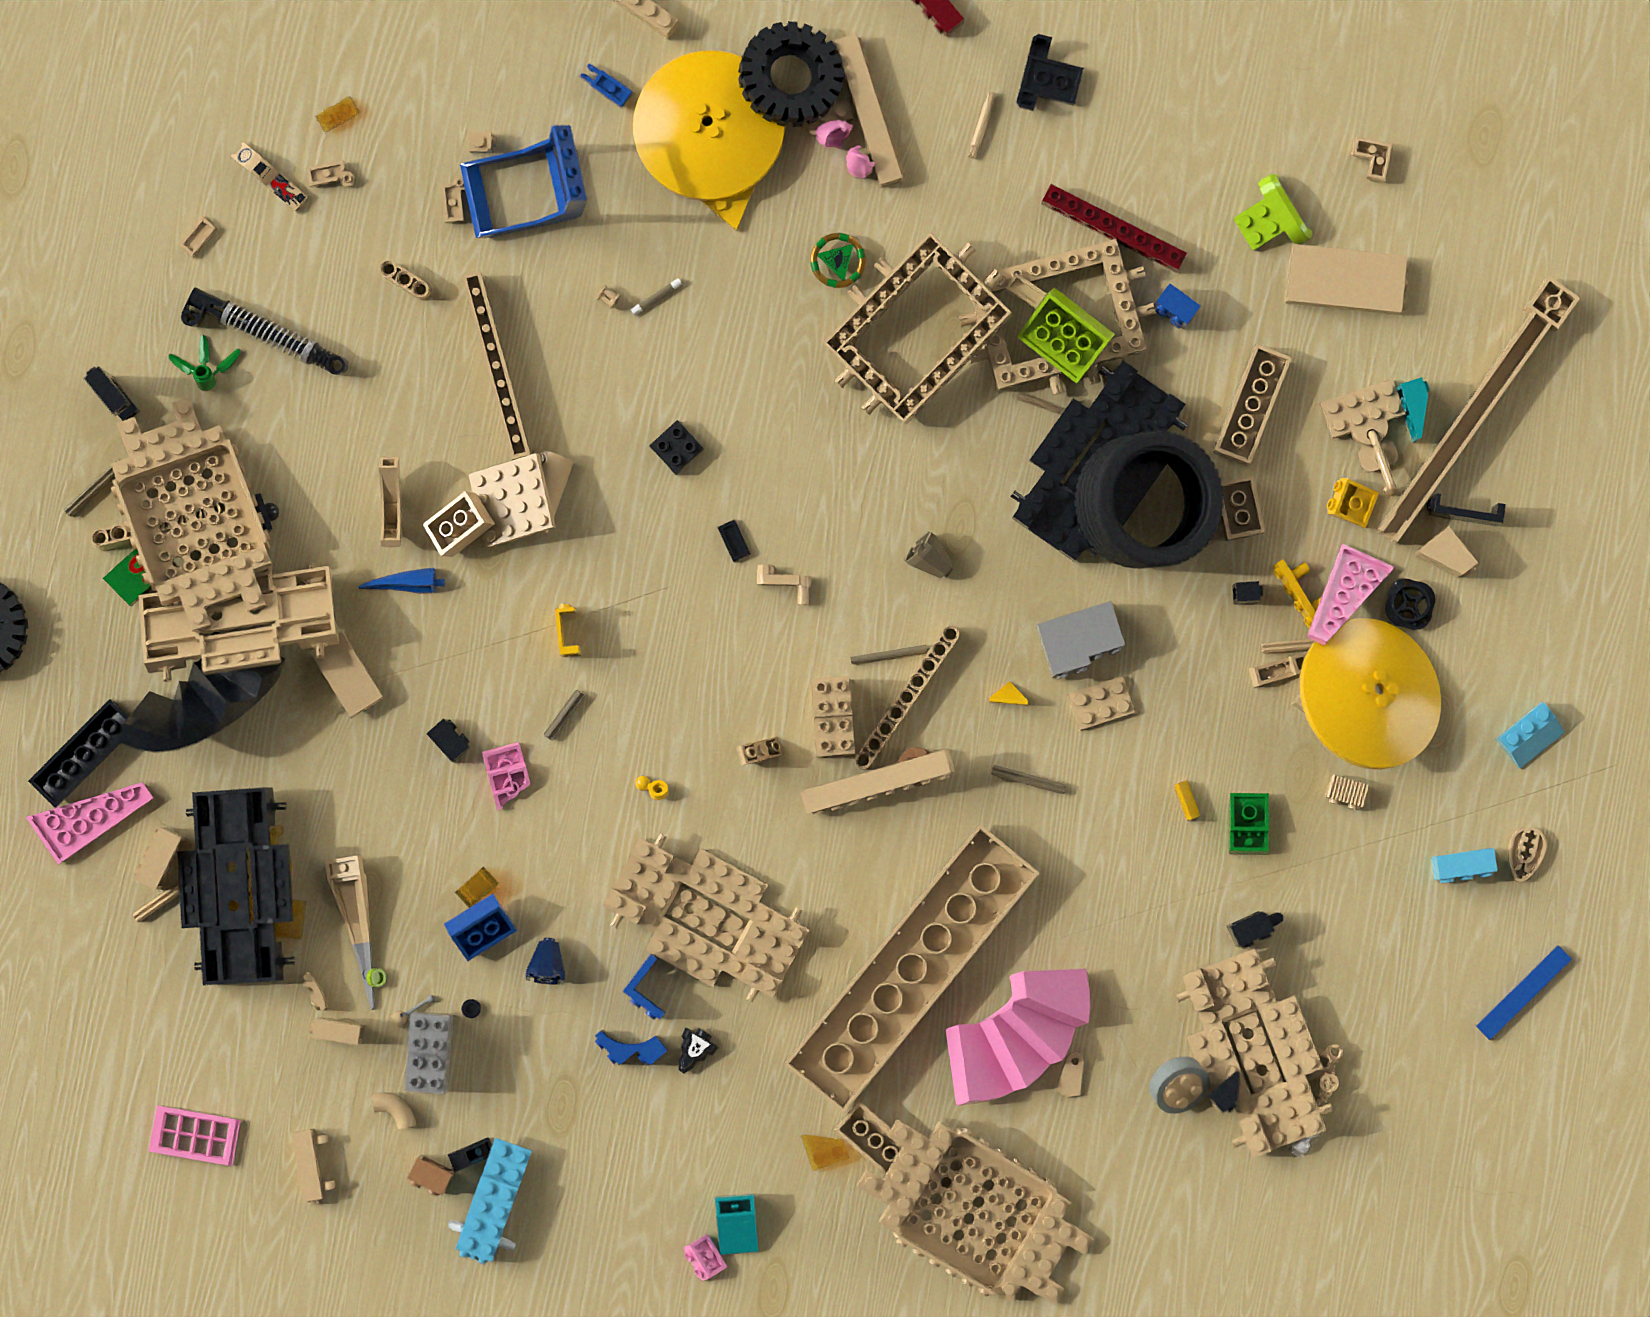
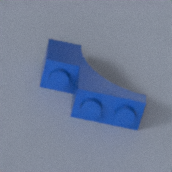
M602 1030L595 1035L597 1038L595 1040L596 1044L601 1049L605 1048L608 1051L607 1057L613 1064H622L638 1051L639 1055L637 1057L644 1065L648 1063L650 1066L668 1051L656 1035L638 1044H625L615 1041Z

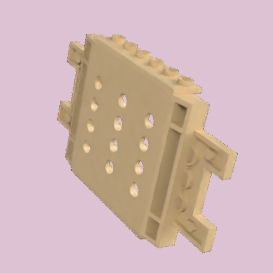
M186 398L171 404L177 418L176 422L142 434L135 417L117 423L129 457L111 463L116 477L115 480H112L114 486L111 489L114 497H119L120 504H117L120 514H125L127 521H124L127 533H132L133 538L130 539L133 550H138L139 555L136 558L139 566H144L146 573L142 575L146 585L150 584L153 591L157 590L162 606L181 600L192 632H196L211 626L205 608L242 595L248 613L266 606L254 573L272 567L267 550H270L267 541L271 539L267 529L263 530L261 524L264 523L261 512H256L255 507L258 506L254 495L250 496L249 489L252 488L249 479H244L242 472H245L242 461H237L236 455L239 453L236 444L231 445L230 439L225 440L220 425L202 431L190 398ZM209 469L213 472L210 479L202 477L204 470ZM187 476H192L195 479L194 483L190 486L184 484V478ZM169 482L175 483V491L168 492L165 489L166 485ZM150 489H156L158 495L156 498H149L147 492ZM213 502L225 505V511L220 513L219 516V513H216L214 510L215 503ZM205 507L208 520H199L196 514L199 508L204 510ZM186 516L189 519V523L186 526H180L178 524L180 517ZM163 523H168L171 529L169 532L163 533L160 531V526ZM230 538H236L238 545L230 548L227 545V541ZM211 545H218L220 551L217 554H211L209 552ZM199 551L202 554L201 559L198 561L192 560L190 557L191 553ZM177 557L182 558L183 565L181 567H174L172 561Z
M896 1119L887 1136L903 1145L883 1179L866 1169L857 1184V1187L888 1205L879 1222L894 1231L893 1235L897 1238L896 1242L905 1248L907 1245L914 1248L912 1252L920 1257L926 1255L930 1258L929 1262L939 1267L941 1264L946 1267L945 1271L954 1277L956 1275L963 1278L962 1282L968 1286L976 1285L979 1287L978 1291L987 1297L989 1294L995 1296L997 1293L1012 1302L1020 1287L1024 1286L1055 1305L1064 1287L1049 1279V1276L1068 1245L1085 1255L1094 1240L1089 1234L1062 1219L1071 1201L1057 1193L1056 1183L1047 1177L1045 1180L1038 1177L1040 1173L1032 1168L1028 1170L1023 1168V1163L1015 1158L1012 1160L1005 1157L1007 1153L999 1148L993 1150L989 1147V1142L982 1138L979 1140L973 1137L974 1133L965 1128L960 1130L956 1127L953 1130L938 1121L928 1138ZM954 1160H959L962 1164L961 1169L958 1171L951 1169V1163ZM943 1177H949L952 1181L951 1185L947 1188L941 1186V1179ZM986 1180L994 1182V1188L990 1191L985 1190L983 1187ZM935 1193L941 1195L942 1199L939 1204L931 1202V1196ZM978 1196L984 1199V1204L981 1207H975L973 1204L974 1199ZM1020 1199L1025 1200L1027 1203L1024 1210L1016 1208V1203ZM924 1210H929L932 1214L928 1221L921 1219V1213ZM967 1213L974 1215V1221L971 1224H966L963 1220L964 1215ZM1009 1216H1014L1017 1219V1223L1013 1227H1009L1006 1224V1219ZM956 1230L964 1232V1238L960 1241L955 1240L953 1237ZM999 1233H1005L1007 1236V1240L1002 1244L996 1241V1236ZM990 1249H994L997 1252L994 1260H988L986 1257V1253Z

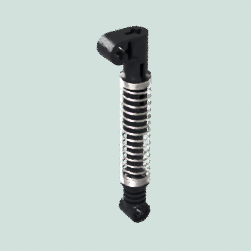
M195 287L192 290L181 313V320L186 326H199L207 313L217 318L221 324L232 325L233 329L238 328L239 332L241 330L244 331V335L248 333L249 337L255 336V340L259 338L261 339L260 342L266 341V345L272 340V348L276 343H278L277 350L280 349L281 345L284 346L283 353L289 348L288 356L292 351H295L294 358H296L298 353L301 354L299 361L305 364H316L317 367L320 366L322 369L325 367L326 371L334 375H343L348 370V362L344 357L335 353L331 354L326 349L322 350L319 343L313 340L308 342V338L303 339L302 335L297 337V333L294 332L292 334L291 329L286 331V327L281 328L280 324L275 326V322L270 323L269 319L264 320L263 316L259 318L258 314L253 315V312H248L247 308L237 307L236 303L219 299ZM214 305L217 306V307H219V308H221V309H223L224 312H221V311H219V310L213 308ZM193 306L201 310V313H195L190 307ZM189 314H193L196 317L195 320H191ZM336 360L342 363V367L338 371L333 368Z

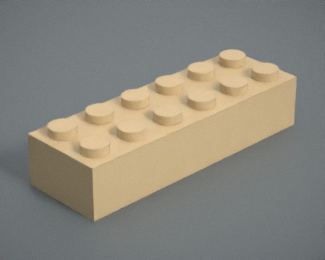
M1255 344L1212 453L1246 466L1251 464L1292 357Z

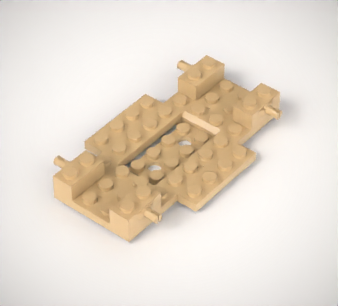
M312 563V566L308 564V569L273 574L271 567L254 573L266 606L261 608V611L256 615L248 613L242 595L205 608L211 626L196 632H192L181 600L162 606L157 592L139 595L143 661L148 673L163 672V681L171 682V671L187 668L186 660L202 658L204 675L281 663L280 646L299 643L301 650L316 648L317 658H324V647L339 644L338 626L335 621L333 603V576L329 566L316 568V564ZM216 612L223 614L222 618L218 621L212 619V615ZM273 622H276V624H272V626L243 630L205 637L203 635H200L202 633L212 634L215 631L221 630L231 631L234 628L240 627L250 628L253 625H269Z
M659 834L655 843L639 838L626 866L603 904L604 907L612 910L615 914L610 925L618 928L623 918L653 932L654 935L646 951L712 987L723 970L746 983L751 988L746 999L749 1000L753 994L750 1000L752 1003L758 993H764L773 998L809 932V929L797 921L802 910L795 907L791 917H788L761 904L759 901L768 887L767 884L702 849L699 850L695 860L690 865L662 848L667 838L663 834ZM684 883L749 918V922L687 890L681 884ZM693 903L696 910L693 914L685 912L686 904ZM665 914L671 915L733 949L732 953L666 918ZM722 921H726L730 927L725 933L718 929V925Z
M1256 948L1183 975L1186 991L1176 994V998L1184 996L1177 999L1178 1002L1188 998L1193 1002L1204 1027V1030L1186 1037L1195 1060L1200 1063L1209 1077L1208 1094L1212 1093L1236 1070L1240 1071L1239 1100L1236 1102L1238 1106L1235 1110L1239 1118L1243 1137L1232 1140L1234 1148L1246 1144L1253 1158L1305 1137L1308 1138L1326 1131L1322 1115L1333 1112V1109L1330 1108L1331 1104L1319 1108L1306 1078V1074L1320 1070L1323 1066L1296 996L1276 1001L1265 970L1276 966L1275 962L1268 965V963L1275 960L1272 958L1262 962ZM1257 1009H1259V1012L1261 1014L1264 1025L1266 1027V1030L1268 1032L1271 1043L1273 1045V1048L1275 1050V1053L1277 1055L1278 1061L1280 1063V1066L1282 1068V1071L1287 1082H1283L1281 1074L1279 1072L1274 1056L1268 1044L1267 1038L1261 1026L1260 1020L1256 1013ZM1227 1021L1255 1094L1251 1095L1223 1022ZM1250 1028L1253 1030L1254 1035L1251 1039L1243 1037L1244 1029ZM1261 1064L1265 1065L1268 1069L1267 1074L1263 1076L1259 1075L1256 1070ZM1211 1100L1214 1109L1218 1108Z

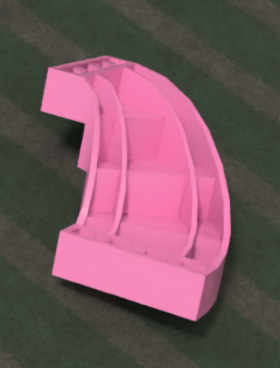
M1086 969L1022 971L1011 975L1013 995L1005 1006L976 1024H962L946 1029L956 1105H972L987 1102L1026 1088L1037 1080L1050 1064L1064 1059L1071 1045L1075 1028L1089 1023L1090 993Z

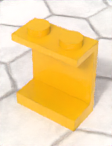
M570 604L559 605V608L555 609L561 657L581 655V649L578 645L565 646L562 615L577 613L576 608Z

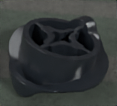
M1407 578L1396 580L1389 589L1385 605V613L1388 620L1396 626L1411 630L1425 628L1431 621L1435 606L1434 591L1428 584ZM1405 590H1415L1421 595L1411 596ZM1400 593L1403 604L1395 609L1394 600ZM1425 599L1426 610L1420 615L1417 605ZM1407 600H1409V602H1415L1413 608H1411V606H1406ZM1409 612L1413 615V617L1415 616V618H1404L1400 614Z

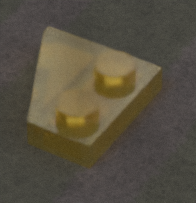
M801 1135L813 1171L849 1159L843 1139Z

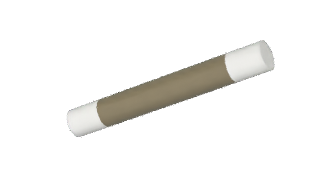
M677 278L630 310L634 316L681 286V281Z

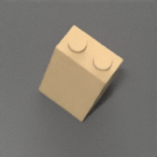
M1450 527L1442 530L1414 553L1416 557L1455 577L1461 575L1463 577L1468 576L1476 569L1474 565L1478 563Z

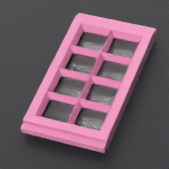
M157 1105L149 1151L233 1166L241 1120Z

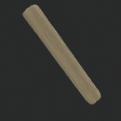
M112 466L105 470L64 509L68 516L72 517L115 477Z
M994 765L991 774L994 776L1059 794H1064L1066 790V785L997 765Z

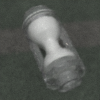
M1323 1132L1290 1143L1291 1147L1288 1150L1301 1159L1307 1155Z

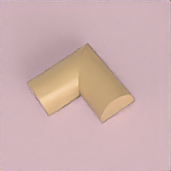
M1355 137L1351 156L1370 159L1366 179L1374 182L1386 181L1393 144Z

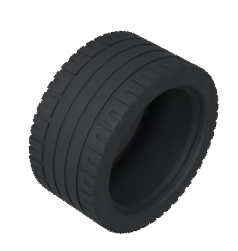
M1150 431L1126 435L1109 441V443L1102 445L1101 448L1096 450V453L1090 456V460H1087L1086 466L1081 470V475L1078 478L1079 482L1076 485L1075 512L1084 537L1088 539V543L1103 558L1106 557L1108 561L1123 567L1134 569L1173 566L1188 561L1209 544L1221 522L1222 509H1224V494L1222 492L1221 477H1219V472L1215 468L1216 465L1210 460L1211 458L1205 453L1206 451L1200 448L1197 443H1193L1191 439L1185 438L1183 435H1177L1174 432ZM1140 454L1152 455L1164 461L1177 475L1184 494V511L1177 529L1166 541L1155 547L1141 544L1129 536L1119 523L1114 509L1113 495L1117 478L1125 465Z

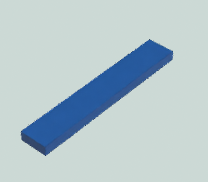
M1557 945L1476 1027L1490 1040L1572 959Z

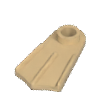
M1073 1052L1068 1055L1056 1089L1067 1098L1080 1096L1084 1058L1080 1053ZM1072 1058H1078L1079 1062L1077 1064H1073L1071 1062Z

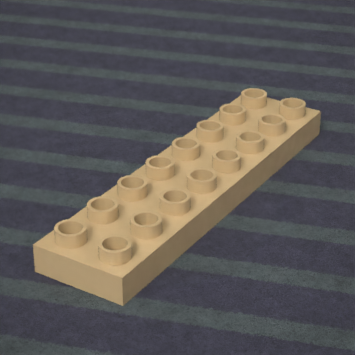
M979 824L788 1057L784 1065L844 1114L1038 876L1039 872Z

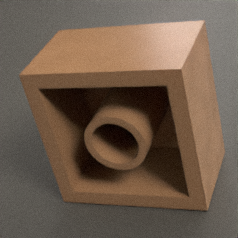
M420 1155L417 1157L407 1179L411 1180V1185L417 1188L423 1186L428 1189V1193L438 1197V1195L446 1193L455 1172Z

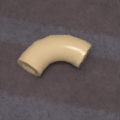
M372 1093L374 1112L390 1113L395 1118L397 1129L416 1126L412 1109L402 1098L392 1093Z

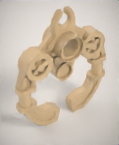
M1332 1044L1325 1049L1315 1047L1319 1057H1326L1328 1059V1064L1325 1067L1306 1074L1307 1080L1320 1079L1322 1091L1317 1093L1319 1097L1315 1099L1318 1106L1322 1103H1327L1333 1091L1338 1088L1339 1080L1335 1075V1063L1342 1058L1344 1051L1340 1049L1337 1056H1333L1331 1051L1332 1049H1339V1044ZM1273 1055L1277 1067L1279 1068L1280 1063L1278 1061L1277 1055Z

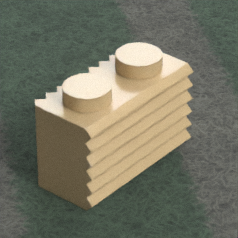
M1331 775L1325 798H1329V803L1340 805L1341 802L1348 804L1347 808L1358 811L1359 807L1364 808L1370 785Z

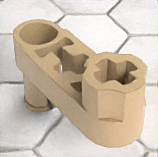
M757 565V585L796 586L798 588L797 605H809L811 576L774 575V565Z

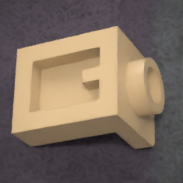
M487 131V133L469 132L470 153H493V147H496V136H493L492 131Z

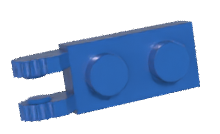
M589 63L586 66L588 70L598 76L595 80H592L588 75L581 73L580 77L596 91L620 108H623L633 92L603 70L600 71Z

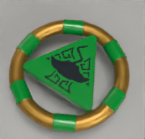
M831 233L822 237L813 247L810 265L815 277L821 283L833 288H843L855 283L861 277L866 265V256L863 247L854 237L844 233ZM832 240H841L851 244L819 253L827 242ZM854 247L859 259L858 268L845 280ZM817 257L842 281L826 278L820 272Z

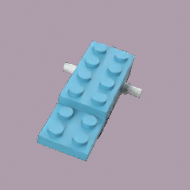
M495 1138L465 1223L450 1220L448 1228L461 1233L455 1248L460 1251V1256L464 1258L469 1257L473 1260H478L481 1264H486L488 1261L492 1262L494 1260L498 1247L514 1250L516 1243L502 1238L532 1150Z

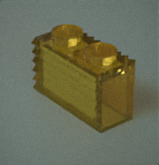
M483 866L455 893L470 908L483 900L487 895L495 894L499 890L497 886L500 883Z

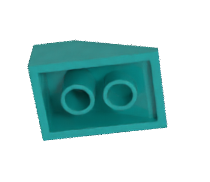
M1422 377L1402 383L1396 387L1405 411L1404 418L1413 443L1422 438L1428 400L1427 392L1430 391L1427 381H1423Z

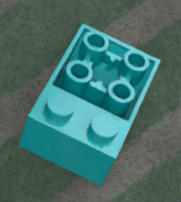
M754 1193L715 1196L720 1255L759 1252Z

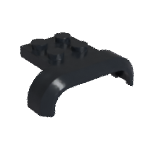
M1037 34L1032 38L1016 101L1021 109L1034 111L1037 97L1072 106L1075 105L1084 68L1047 59L1052 37Z

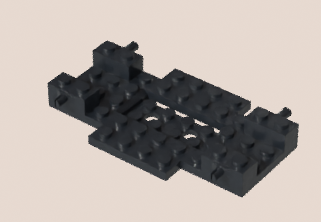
M1122 361L1113 372L1104 366L1101 367L1099 373L1108 379L1090 408H1087L1074 398L1071 400L1029 460L1044 471L1043 475L1027 495L1022 496L1014 490L1010 496L1019 502L1018 510L1012 519L1073 562L1085 550L1094 556L1097 554L1095 550H1092L1094 547L1088 543V539L1084 537L1075 512L1076 485L1079 482L1078 478L1081 475V470L1086 466L1087 460H1090V456L1096 453V450L1101 448L1106 442L1122 436L1150 431H1167L1173 425L1184 431L1188 425L1179 419L1180 412L1186 404L1171 393L1168 395L1138 374V370L1125 361ZM1105 421L1107 423L1067 481L1062 484L1061 481ZM1140 454L1129 461L1120 472L1114 488L1113 501L1115 513L1121 526L1125 525L1167 465L1164 461L1152 455Z
M273 787L192 792L193 808L186 809V812L193 813H186V816H194L195 850L177 851L181 929L200 928L201 962H195L194 966L201 967H194L196 971L202 970L203 985L284 980V965L295 964V961H288L295 960L294 956H283L282 942H276L275 923L294 922L289 844L271 845L270 826H275L276 810L287 809V806H279L287 804L286 802L275 803ZM246 847H249L251 857L253 924H250V892L248 887L249 873L247 869L248 854ZM230 862H235L237 865V869L233 873L229 872L227 868ZM236 900L239 904L237 911H232L229 907L230 902Z

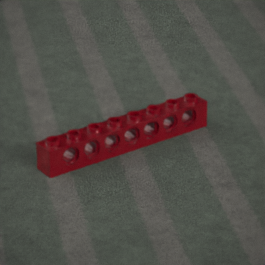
M1050 184L1041 205L1110 240L1116 239L1118 244L1175 273L1178 272L1187 252L1053 184Z

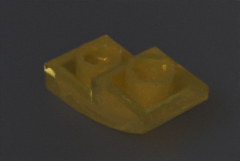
M347 96L334 106H329L315 117L324 132H328L353 118L360 111L351 96Z

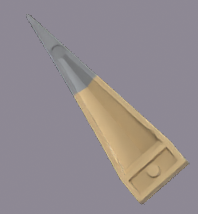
M357 855L327 860L325 864L328 882L345 922L360 968L370 1008L374 1010V987H371L366 980L367 973L373 966L367 877L363 870L362 856Z

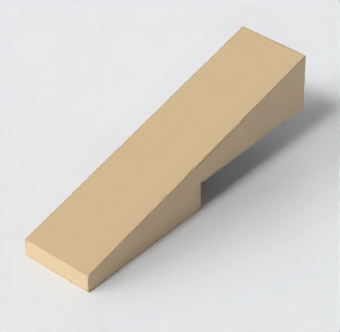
M1307 652L1250 668L1249 673L1253 686L1257 687L1301 674Z

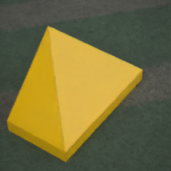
M1010 681L989 698V702L1028 705V700Z

